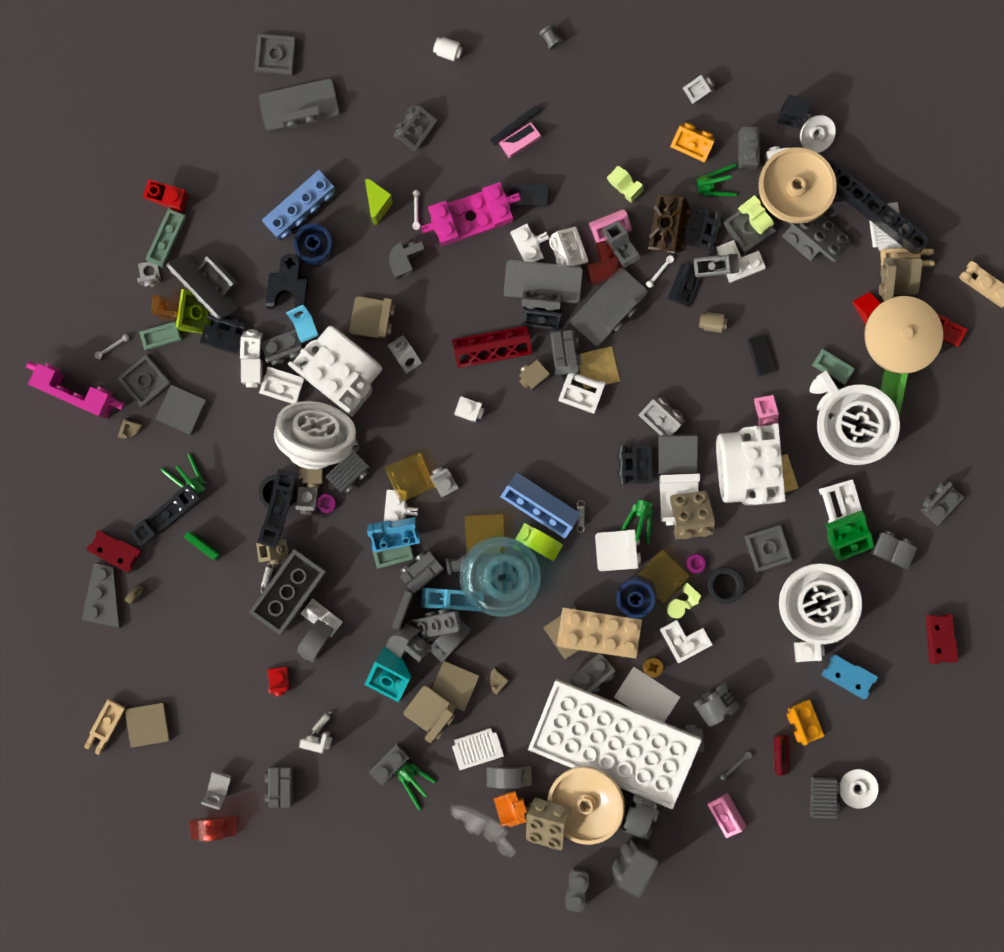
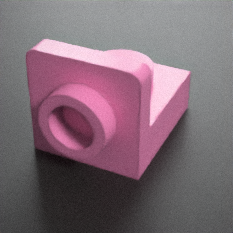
M774 396L755 398L754 404L759 418V426L778 424L779 413Z

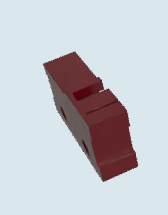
M97 530L95 533L96 537L86 550L130 574L133 570L134 562L137 557L141 556L142 551L121 540L117 541Z
M943 614V616L926 615L929 663L940 664L942 661L949 663L958 662L953 614Z

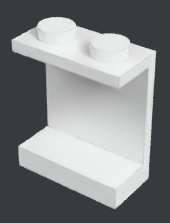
M700 474L659 476L661 522H666V525H675L670 496L699 492L698 482H700Z

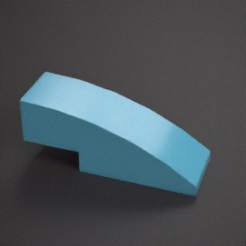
M422 588L421 607L483 611L484 592Z

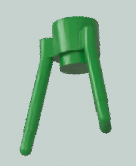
M734 163L697 178L699 194L703 193L704 196L736 197L737 193L710 190L714 189L713 183L732 178L731 175L715 179L711 177L736 167L737 164Z
M188 453L187 456L197 479L195 477L190 479L178 465L176 469L198 495L206 489L203 485L206 482L201 477L192 455ZM164 468L161 469V471L164 474H166V476H168L181 488L185 486L181 481H179L167 470H165Z
M638 500L637 505L633 504L632 510L621 531H625L636 512V516L640 517L635 542L639 541L645 518L647 519L646 543L649 544L653 514L651 508L653 504L643 500Z
M406 762L396 773L399 775L398 779L404 785L417 809L421 810V806L407 782L410 781L424 797H427L426 792L413 778L416 775L415 772L432 783H435L436 780L417 768L414 763L410 765Z

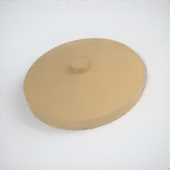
M788 148L774 154L764 165L759 177V194L765 207L777 218L790 223H806L819 218L830 207L836 193V177L832 167L821 155L806 148Z
M899 296L886 300L874 309L865 326V344L870 356L882 368L894 373L907 374L925 368L937 357L943 343V327L937 313L927 303L914 297Z
M589 766L569 769L556 779L549 791V802L571 808V815L565 826L564 836L573 842L587 845L603 842L610 838L622 823L625 813V801L622 791L616 781L600 769Z

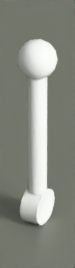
M414 190V223L412 226L413 229L418 230L420 228L418 223V197L420 192Z
M668 256L666 258V262L654 275V277L651 280L647 281L646 286L648 288L653 287L654 281L659 277V275L668 266V264H671L674 261L673 256Z

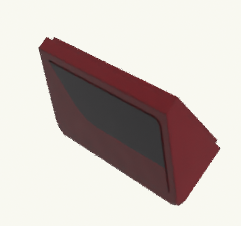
M774 735V772L778 776L789 774L788 735Z

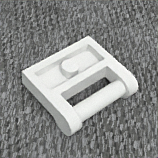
M577 373L568 374L558 401L594 414L606 382L602 380L597 381ZM574 380L597 388V391L593 393L571 385V382Z
M853 479L819 489L828 512L829 523L842 518H837L830 496L832 491H835L842 517L862 510Z

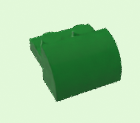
M862 510L826 524L827 539L838 562L874 548L872 536L868 530L865 514Z

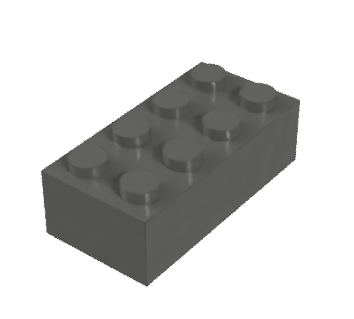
M294 549L249 613L279 635H283L328 571L297 549Z
M630 838L629 842L625 841L622 846L621 852L623 853L620 859L616 858L612 865L613 875L620 888L640 897L658 860L650 848Z

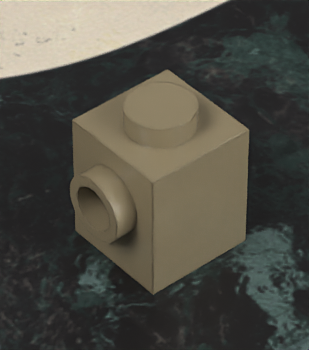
M536 360L531 365L527 363L520 369L522 373L519 375L521 378L519 382L526 390L530 388L532 391L549 376V373Z
M300 468L299 479L302 480L303 484H307V488H319V484H324V468Z

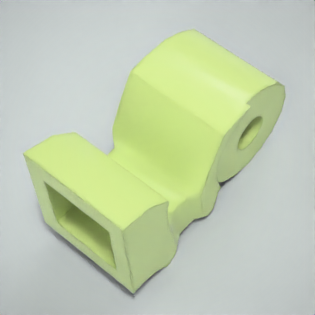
M619 166L607 176L608 181L620 193H623L625 198L631 203L643 192V185L638 181L634 183L629 173Z
M755 195L738 208L741 213L749 214L750 224L759 234H763L764 230L774 225L771 217L765 212V208L761 206L760 200Z
M685 583L683 586V592L687 595L686 601L672 599L667 606V613L672 618H681L685 613V608L691 609L699 603L701 595L688 583Z

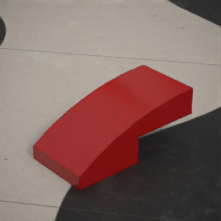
M937 313L943 327V340L959 347L967 329Z

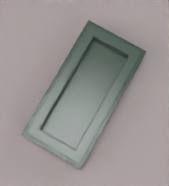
M176 321L139 332L145 351L182 340L180 330L176 328Z
M821 349L812 364L813 367L821 372L827 371L831 378L842 385L847 383L855 368L824 349Z
M411 545L373 552L377 569L414 559Z

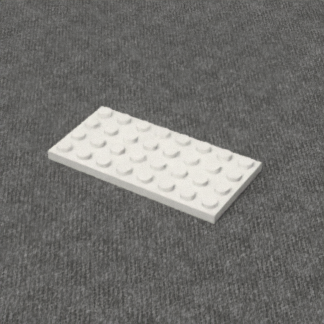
M556 679L528 750L571 768L589 766L600 769L610 775L620 788L673 809L702 738Z

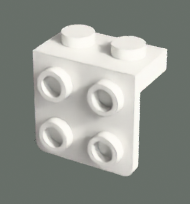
M635 530L603 532L595 535L599 571L638 568V564H641V556L636 550V545H639V541L635 542Z

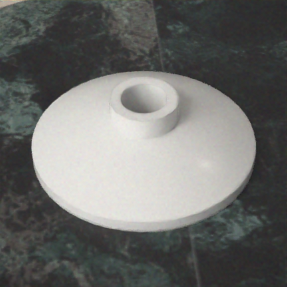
M824 115L811 117L803 125L800 133L802 146L816 153L826 150L834 140L835 125L830 118Z
M851 770L840 781V796L847 805L853 808L868 807L877 798V781L871 773L865 770ZM857 784L860 785L859 791L854 790V787Z

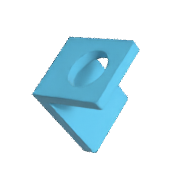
M304 305L286 312L294 323L301 343L318 336L313 318ZM297 312H303L300 316H294Z

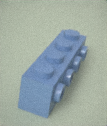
M318 170L264 217L262 221L278 240L286 239L296 225L298 227L306 221L305 217L310 213L314 214L317 212L322 202L329 201L335 195V187Z
M517 472L501 495V498L564 539L581 515V513Z

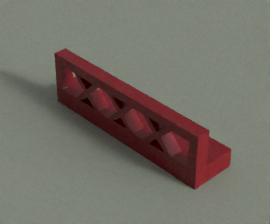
M527 325L452 339L457 368L532 355ZM518 344H527V349H516ZM500 347L508 348L507 352L502 354L498 353L497 350ZM484 350L490 352L486 357L478 355ZM462 354L471 356L465 361H460L459 355Z

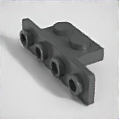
M450 609L438 611L439 615H437V611L425 613V618L403 622V626L410 625L419 629L418 636L421 638L461 631L458 611L450 612Z

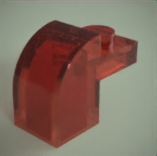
M605 241L597 242L596 244L600 262L587 265L591 286L605 283L614 275L617 268V257L609 259L612 254L609 245L606 246Z
M236 816L191 819V839L209 841L237 836Z

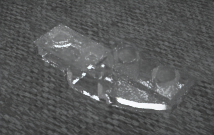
M453 803L450 806L452 810L450 812L451 815L458 821L461 819L466 824L464 827L470 834L475 833L478 836L484 831V837L491 843L494 841L499 846L497 849L503 856L508 855L511 858L516 853V849L504 838L508 830L501 826L494 818L466 805Z

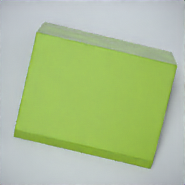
M365 179L373 224L377 225L393 204L391 194L370 179Z
M181 289L176 328L180 331L202 334L205 324L211 326L212 320L207 319L210 311L189 290Z

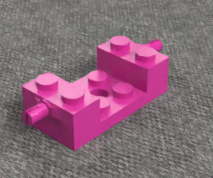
M501 182L482 188L480 193L450 203L443 201L428 207L431 223L420 226L422 233L434 230L442 247L513 223L510 204L521 201L520 196L516 193L507 197ZM467 212H474L476 214L475 220L468 221L465 218Z
M31 361L27 363L26 368L34 371L28 383L32 387L105 419H108L113 407L120 410L124 407L125 403L112 397V392L99 386L96 389L90 387L86 397L75 392L70 395L72 391L60 386L65 376L59 373L61 369L46 362L44 366Z

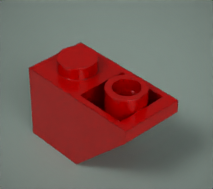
M149 179L143 194V198L182 213H184L189 196L184 189Z

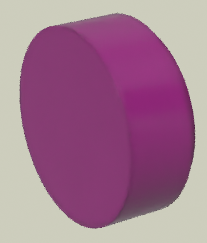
M323 494L317 500V507L323 513H331L336 508V500L330 494Z
M693 554L687 558L686 567L690 572L700 573L705 569L706 561L703 556Z

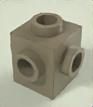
M286 539L279 540L277 548L256 543L259 562L270 561V565L282 563L281 559L289 557Z

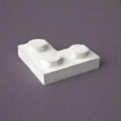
M734 240L715 248L718 256L738 254L740 271L739 273L726 274L729 283L766 269L759 251L741 257Z
M677 620L660 628L678 663L712 646L703 628L688 636H685Z

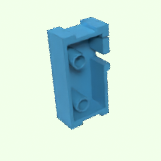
M415 517L392 522L388 520L368 524L367 533L372 540L373 552L420 543V533L416 529Z
M832 655L827 669L823 670L821 676L861 699H867L868 691L878 677L860 666H854L837 655Z

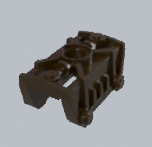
M656 194L657 200L656 206H654L652 231L649 235L648 250L672 253L685 251L687 248L685 242L688 217L692 215V208L684 196ZM675 199L679 200L678 209L672 213L673 210L670 207L674 204ZM669 218L671 221L669 227L662 228L663 219ZM669 232L673 237L671 249L667 247L665 242Z

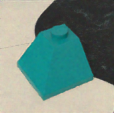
M383 647L364 685L399 702L411 676L403 659L398 658L389 649Z

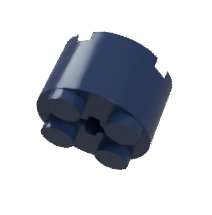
M310 223L302 226L293 240L297 255L306 264L321 265L327 262L333 255V239L328 230L318 224ZM313 241L316 242L315 248L311 246Z
M632 576L626 579L620 586L616 596L617 606L630 618L645 617L652 611L656 603L657 590L650 579L643 576ZM634 594H638L640 599L636 600V597H633Z

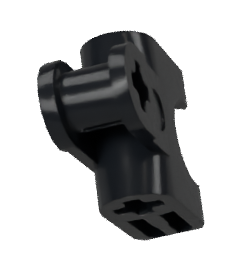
M286 254L281 258L279 274H269L265 301L267 309H274L279 296L286 292L294 295L295 308L301 305L306 307L309 278L300 276L301 262L293 254ZM293 261L295 266L293 265L291 266V269H289L287 264Z

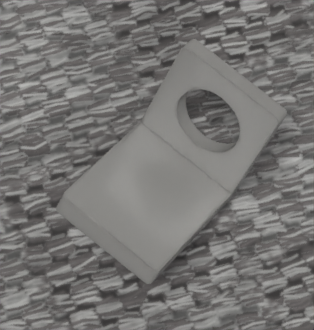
M150 262L138 264L141 277L137 278L139 284L148 288L161 283L157 265ZM147 266H152L155 272L153 275L145 276L144 269Z
M404 335L387 345L406 374L422 364ZM409 358L415 359L412 365H405Z
M213 770L208 790L201 804L220 810L228 792L231 776ZM208 798H216L219 802L212 803Z

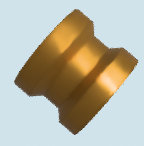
M648 658L643 663V671L650 677H658L663 671V664L657 658Z

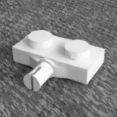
M528 224L510 232L524 261L538 262L544 259L539 243L549 239L546 232L536 237L531 232Z
M387 490L384 521L402 520L407 515L418 516V512H411L419 511L418 508L407 507L406 491Z

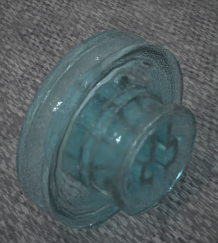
M491 537L480 541L468 551L461 565L460 584L466 599L479 611L492 616L506 617L521 612L531 604L540 587L541 572L537 558L526 545L512 538ZM502 546L505 548L504 553H501L499 550ZM498 574H506V579L498 580Z

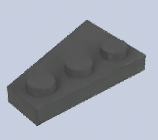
M94 563L81 620L121 628L114 567Z

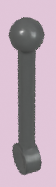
M745 752L742 759L726 773L720 775V779L726 781L727 776L746 759L752 758L751 752Z

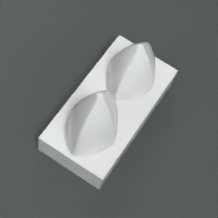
M827 371L816 376L817 378L810 387L811 393H827L820 400L817 411H820L824 402L832 394L839 391Z
M313 598L301 612V615L313 624L319 619L334 629L330 637L334 635L343 623L342 620Z

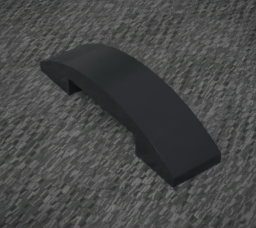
M278 469L273 486L274 490L257 544L277 548L291 504L297 479L296 473Z
M187 483L153 514L129 531L140 546H143L181 517L200 497Z

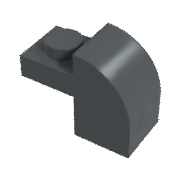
M618 220L602 229L604 239L610 251L624 268L640 259L639 253L629 240L628 233Z
M399 242L393 247L389 255V263L396 280L413 274V269L408 259L425 252L422 242H411L406 245L407 248H403L402 243Z
M317 619L298 646L297 652L302 658L313 663L334 629Z
M460 619L461 631L442 634L431 645L433 647L431 653L440 662H443L471 631Z
M410 625L403 626L390 637L386 648L401 659L406 653H409L418 662L430 653L433 647L418 636L419 629Z
M532 766L487 767V787L516 789L532 786Z

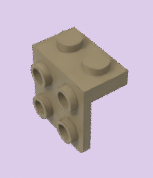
M884 258L883 266H881L882 279L879 285V295L882 296L884 301L893 298V295L918 294L922 270L921 258Z
M356 297L349 329L350 333L387 340V335H391L392 330L390 318L395 313V305H393L392 299L384 298V301Z
M706 491L670 496V504L675 520V540L713 535L715 520Z
M424 685L405 709L404 715L427 731L424 739L431 743L434 738L438 740L444 732L443 726L445 724L449 725L455 717L453 713L456 706L429 686Z
M534 798L527 813L526 839L532 843L562 850L564 847L565 826L571 815V808Z

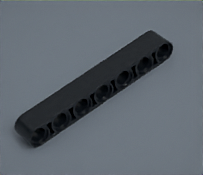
M830 160L827 161L836 177V194L910 253L919 254L923 251L928 243V238L921 230L838 164ZM839 181L845 182L847 186H841ZM853 193L860 194L862 198H856ZM868 205H874L876 210H871ZM883 217H889L891 222H886ZM898 229H904L906 234H901ZM913 241H919L921 246H916Z

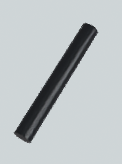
M537 106L532 107L490 139L492 144L496 145L540 112Z

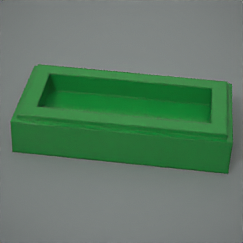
M187 532L184 535L186 540L212 560L217 561L221 556L219 552L193 532Z

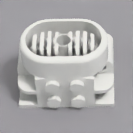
M328 326L317 340L311 341L300 351L301 353L293 363L291 361L288 363L294 371L351 417L372 393L371 383L382 371V366L333 326Z
M778 424L746 427L735 433L719 434L716 441V454L722 500L725 503L742 502L744 505L749 506L785 502Z

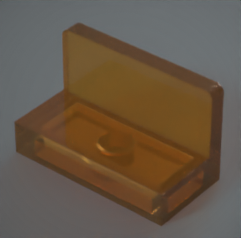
M152 295L151 314L159 320H177L178 313L167 311L168 301L161 295Z

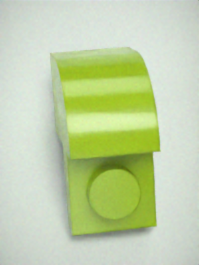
M525 523L515 539L552 561L555 560L563 546L560 542Z

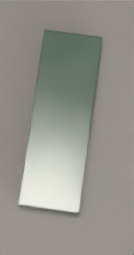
M168 208L145 258L146 261L164 268L187 218L186 215Z

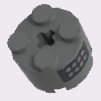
M726 683L716 687L715 691L710 689L704 692L702 697L693 703L707 726H713L723 721L725 716L728 714L731 716L740 708Z
M634 794L625 811L624 818L626 823L621 824V831L648 840L652 831L650 828L652 821L656 822L659 811H657L659 805L656 802Z

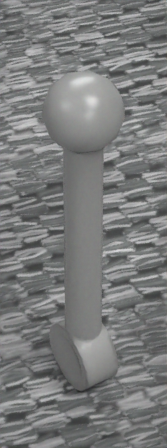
M124 334L120 340L101 352H96L95 358L102 359L105 353L122 342L129 341L130 336Z

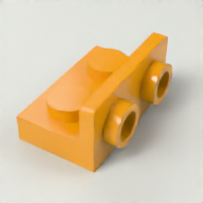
M681 123L670 147L705 162L715 141V138L712 137L713 134L705 130L700 132L690 123Z
M810 700L788 707L789 713H787V718L790 724L795 726L796 731H794V735L798 743L801 742L805 746L811 741L824 737Z

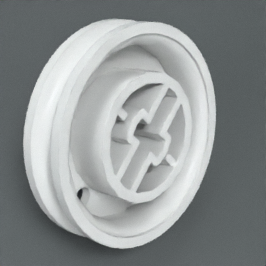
M851 385L835 392L824 402L817 419L818 436L825 450L833 458L850 465H864L884 457L896 443L900 429L899 415L894 403L885 393L868 385ZM830 413L834 414L832 419L828 417ZM858 421L857 426L862 427V429L855 431L856 426L849 423Z
M303 401L290 404L279 412L274 430V440L279 449L298 466L307 469H321L341 462L349 456L353 448L356 429L352 420L341 410L325 403Z
M812 564L798 569L786 580L780 592L779 610L784 624L795 636L815 644H829L843 639L854 629L861 615L862 599L857 584L845 571L829 564ZM843 590L847 592V595L845 597L842 593ZM809 591H811V593H809V594L806 596V599H807V600L803 601L804 596L806 595V593L809 592ZM830 597L829 602L819 605L820 608L804 610V607L817 603V599L824 600ZM810 615H820V616H819V618H815V617H811Z

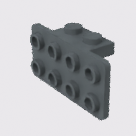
M331 79L262 93L258 97L267 131L286 127L294 128L300 124H312L318 120L339 115V108Z
M824 215L806 223L788 222L791 226L782 235L785 240L809 261L821 251L832 262H836L852 243V240Z
M188 254L167 263L170 272L183 283L185 288L194 294L197 300L210 311L212 316L222 319L239 309L238 305L227 295L237 281L212 255H208L200 265Z
M508 260L506 262L504 295L522 298V306L530 309L536 307L545 308L550 311L560 309V302H579L583 269L579 266Z
M619 268L571 319V324L592 344L599 346L613 330L617 332L624 324L622 320L626 316L630 318L637 310L635 306L646 296L647 290L624 268Z

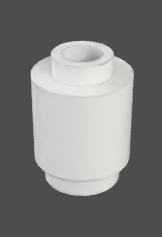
M438 37L433 52L437 53L440 57L455 61L456 58H460L462 47H460L459 42L445 37Z

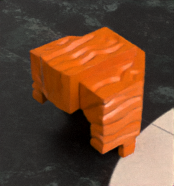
M516 791L493 798L501 826L509 825V827L526 822L524 813H527L523 797L517 798Z

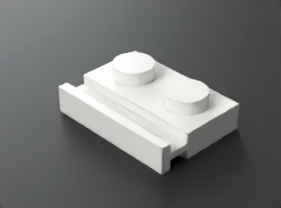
M267 367L259 393L291 404L297 403L305 378Z

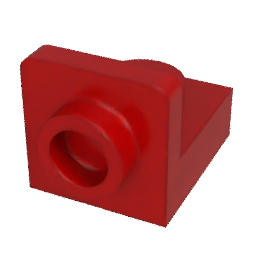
M288 667L267 669L270 689H268L269 693H274V696L286 695L285 691L290 690Z

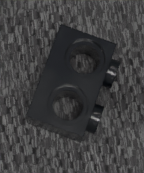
M788 95L782 105L777 123L799 129L810 118L812 108L809 107L811 100Z

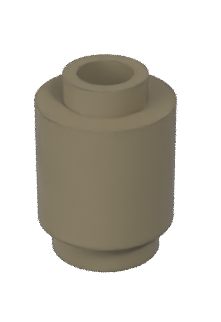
M713 312L701 313L699 328H703L704 331L721 333L722 329L726 330L727 318H724V314Z

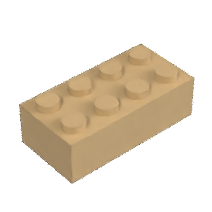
M562 608L557 646L636 658L642 620Z

